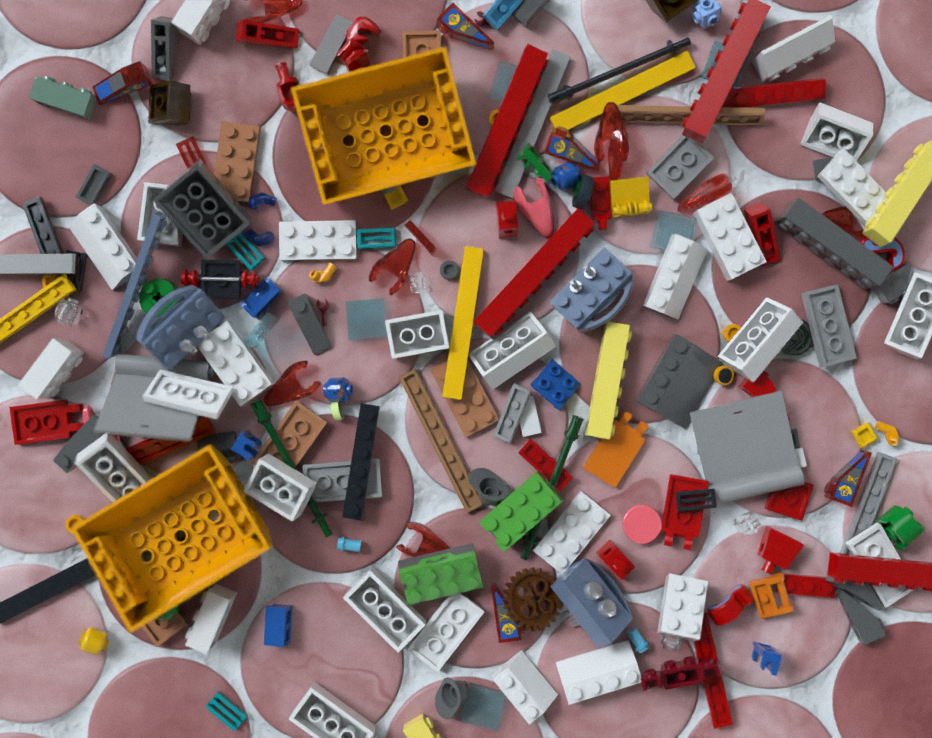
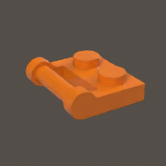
M776 573L773 576L749 581L760 619L794 611L793 603H790L785 587L783 573ZM771 584H777L783 603L782 606H777Z

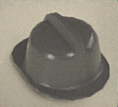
M476 468L470 472L468 477L469 483L478 492L482 503L497 507L502 500L509 496V486L492 471L485 468Z
M449 677L444 678L435 696L436 710L442 718L451 719L456 714L458 708L466 702L468 697L466 689L468 683L466 681Z

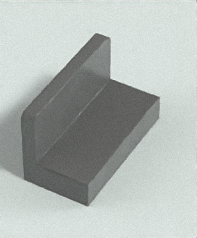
M523 0L513 11L512 16L526 28L550 0Z
M236 432L210 434L199 439L197 442V452L208 445H212L229 462L240 460V454L231 450L236 441Z

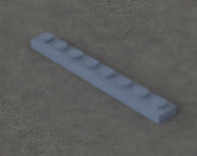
M160 211L153 213L102 355L108 359L119 354L122 348L120 342L122 337L124 338L127 334V322L134 315L135 310L133 306L139 300L140 286L144 285L147 279V274L145 273L147 267H150L153 262V250L157 249L160 243L158 238L160 231H163L166 226V214Z

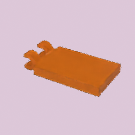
M626 411L622 413L618 422L613 419L612 425H615L614 436H610L609 440L600 439L583 465L585 470L616 488L646 439L641 436L649 426L640 421L636 429L630 427L627 423L632 415Z

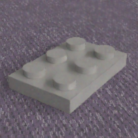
M682 135L646 174L674 200L714 157L700 143Z

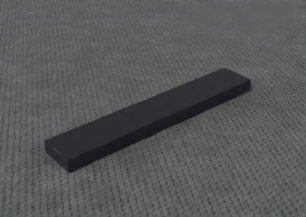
M88 558L0 602V624L97 575Z

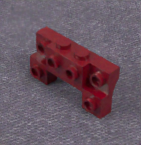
M689 656L683 658V661H665L661 665V670L658 671L648 669L641 674L640 680L643 691H647L655 686L660 688L663 685L665 690L704 683L705 677L713 675L721 677L723 671L718 659L705 658L700 662L699 657Z

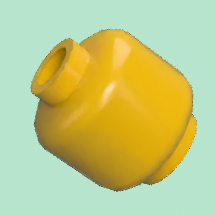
M89 627L87 630H83L78 645H81V651L98 655L101 650H106L109 640L106 639L107 633L105 631Z

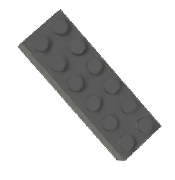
M800 198L789 202L774 221L778 224L779 229L794 235V240L809 246L808 249L812 253L824 257V261L828 265L839 268V272L843 276L854 279L855 284L862 289L880 286L894 268Z

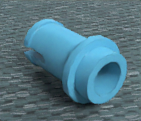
M343 536L338 538L337 549H340L341 552L348 550L360 553L362 540L345 539Z
M637 627L630 629L626 633L634 644L635 651L642 653L649 648L648 641L644 640Z

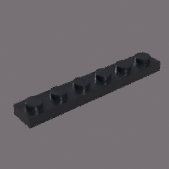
M360 403L342 518L362 520L380 406Z

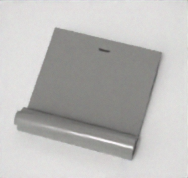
M117 354L115 360L116 375L94 428V433L191 441L199 415L144 402L143 395L159 370H168L161 366L152 356ZM186 359L179 361L169 371L210 381V378L214 377L215 373L208 361Z
M782 391L690 412L705 480L708 481L707 489L715 488L716 505L804 485V477L798 465ZM706 493V497H711V493Z

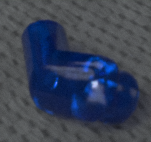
M260 192L249 198L248 206L252 210H256L262 203L274 207L277 198Z
M251 228L245 234L257 246L269 245L275 238L274 234L270 231L258 235Z

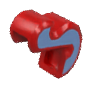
M868 237L858 240L875 254L886 253L887 263L894 267L891 271L900 269L903 265L905 250L903 244L894 237L891 243L882 247L876 245Z
M740 584L734 587L720 604L708 606L706 612L715 625L724 626L736 620L743 613V609L752 604L754 597L745 585Z

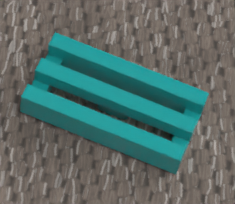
M395 228L357 229L358 249L395 248ZM391 232V236L361 237V234ZM392 240V243L361 244V241Z
M242 232L226 243L250 271H253L256 266L266 259ZM238 236L259 257L257 260L237 239ZM233 241L254 262L252 265L231 244Z
M220 691L205 706L233 731L248 716ZM217 698L220 699L224 704H226L230 709H232V710H233L236 714H238L241 718H240V719L237 718L233 713L230 712V710H228L226 707H224V706H223L221 703H219L216 699H217Z

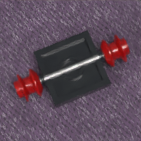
M201 259V275H199L196 269L193 270V273H189L188 269H185L184 273L181 274V284H184L185 287L189 286V284L197 287L201 283V290L209 298L241 299V283L245 289H247L248 285H252L253 289H256V285L260 284V275L256 274V270H253L252 274H248V271L245 270L241 275V260Z

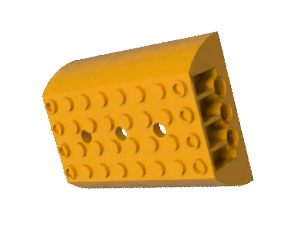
M446 47L291 88L323 205L476 164ZM420 116L428 118L429 122L426 126H420L417 123ZM383 126L391 128L389 136L381 135L380 130ZM348 135L354 138V143L351 146H346L343 143L344 138Z
M212 445L206 446L71 528L130 633L270 549L272 546L269 529L249 495L243 492L245 488L230 462ZM212 510L219 512L220 516L217 521L210 519ZM179 530L184 531L186 534L184 541H179L176 537ZM146 550L152 553V559L149 562L143 559V553Z

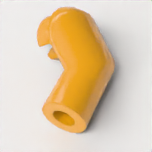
M329 262L325 270H312L309 273V278L315 283L327 282L337 267Z
M877 421L875 430L884 433L890 446H897L900 439L896 428Z

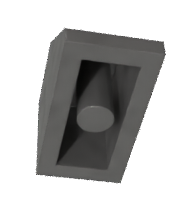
M910 263L903 264L900 269L891 271L880 286L873 287L882 304H893L901 299L900 295L906 291L912 267Z

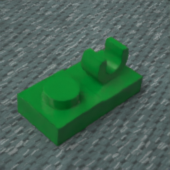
M527 143L523 147V153L518 155L517 160L520 161L522 158H526L527 163L523 167L526 169L532 163L539 178L543 177L547 182L552 178L553 170L532 145Z

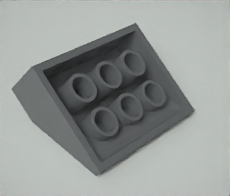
M201 159L185 170L153 199L157 206L206 259L249 226L252 221V217Z
M672 334L635 401L685 429L691 419L690 412H694L714 378L715 369L721 366L722 362L678 334Z

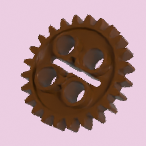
M534 567L529 568V571L527 568L522 569V573L520 571L515 572L516 577L510 576L512 583H505L509 589L503 590V593L507 594V597L502 598L503 601L507 602L503 609H509L506 616H513L511 623L518 621L517 627L523 626L524 630H529L530 628L531 631H536L537 628L538 630H544V626L550 627V622H556L554 615L560 616L557 608H563L562 605L558 604L561 599L551 588L555 577L551 576L548 578V571L542 573L541 568L535 571ZM538 582L541 584L540 592L536 589ZM520 588H523L524 590L523 597L519 595ZM543 601H544V602L546 603V605H547V608H546L545 611L542 609V606H541ZM526 606L529 608L528 616H526L524 613V608Z

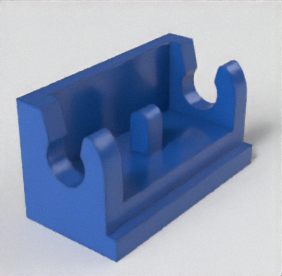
M266 277L240 305L250 316L257 318L283 291L269 277Z
M249 430L240 433L231 450L251 460L259 453L256 449H253V447H256L254 442L262 445V442L253 436Z
M273 604V606H266L264 645L285 647L290 644L293 605Z
M753 641L752 660L756 661V656L759 654L762 657L761 669L767 668L771 675L777 676L782 654L771 645Z

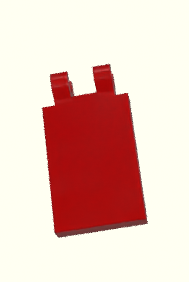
M68 399L9 407L14 445L73 437L72 431H78L84 425V422L74 423L72 412L83 411V403L68 405Z
M670 474L661 524V531L666 532L665 546L672 547L673 536L685 538L683 549L691 550L693 537L699 538L704 509L677 511L675 492L707 489L708 481ZM706 493L681 495L680 499L706 497ZM705 501L681 503V507L705 505Z

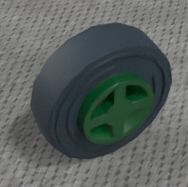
M583 174L580 180H578L572 194L573 207L582 210L589 202L593 192V177Z

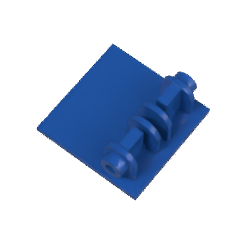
M552 359L537 378L531 382L530 386L540 393L545 400H548L554 408L560 410L581 383Z

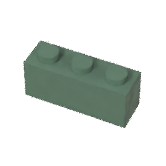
M48 76L43 78L35 77L29 99L36 103L88 120L91 119L97 98L91 94L92 91L81 87L80 90L74 89L72 84L63 81L61 84L56 83L55 79Z

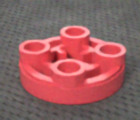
M640 504L633 506L625 513L622 519L624 533L630 540L635 543L646 544L653 541L659 535L661 519L653 508Z

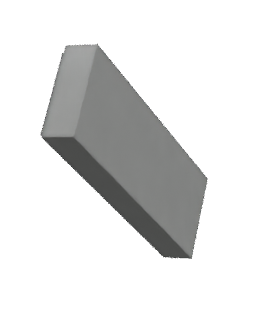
M338 14L335 15L310 63L311 67L328 75L337 58L336 53L339 52L347 39L344 35L353 22Z
M513 383L494 432V437L507 443H512L532 393L531 389Z

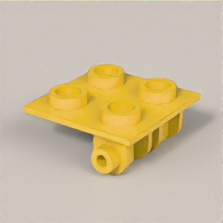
M649 176L610 181L612 218L648 214L652 211L649 196Z

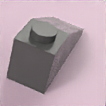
M160 16L151 19L152 78L166 81L172 79L179 42V31L172 24L173 18Z
M302 294L287 301L313 354L315 355L332 347L309 296Z
M96 414L90 417L54 458L53 461L66 473L77 468L75 464L77 454L103 436L104 433H94V428L99 418Z
M827 576V582L869 607L878 610L883 609V605L868 582H865L864 585L854 584L852 580H847L846 583L835 582L833 577Z
M836 588V595L859 642L867 645L886 636L883 631L885 626L880 618L874 616L844 591Z

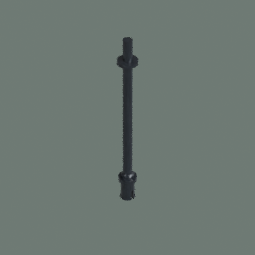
M687 37L676 43L668 40L664 48L574 86L566 84L562 89L547 94L548 98H550L549 102L553 106L563 100H571L577 92L662 56L670 54L671 57H675L676 50L691 45L690 38Z

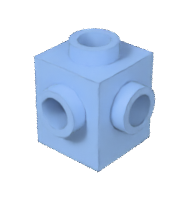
M698 0L692 5L693 20L696 24L699 23L703 30L720 21L722 8L718 1Z

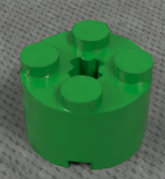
M153 279L144 283L139 295L142 311L148 313L159 301V297H164L179 288L173 282L163 279ZM179 298L165 306L156 317L159 318Z
M894 505L876 520V522L881 524L890 541L893 540L896 543L894 546L900 550H905L925 531V528L913 518L914 514L908 507L901 508Z

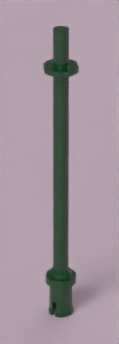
M261 398L254 401L250 406L258 418L257 422L265 426L285 464L297 470L271 423V413L267 412ZM311 495L307 504L315 517L312 523L318 522L327 538L333 534L324 519L328 514L321 513Z
M572 415L569 427L564 432L566 440L550 478V482L554 487H556L573 441L579 438L578 433L584 418ZM542 521L530 530L528 536H523L522 539L526 543L520 558L527 560L533 544H539V541L535 538Z

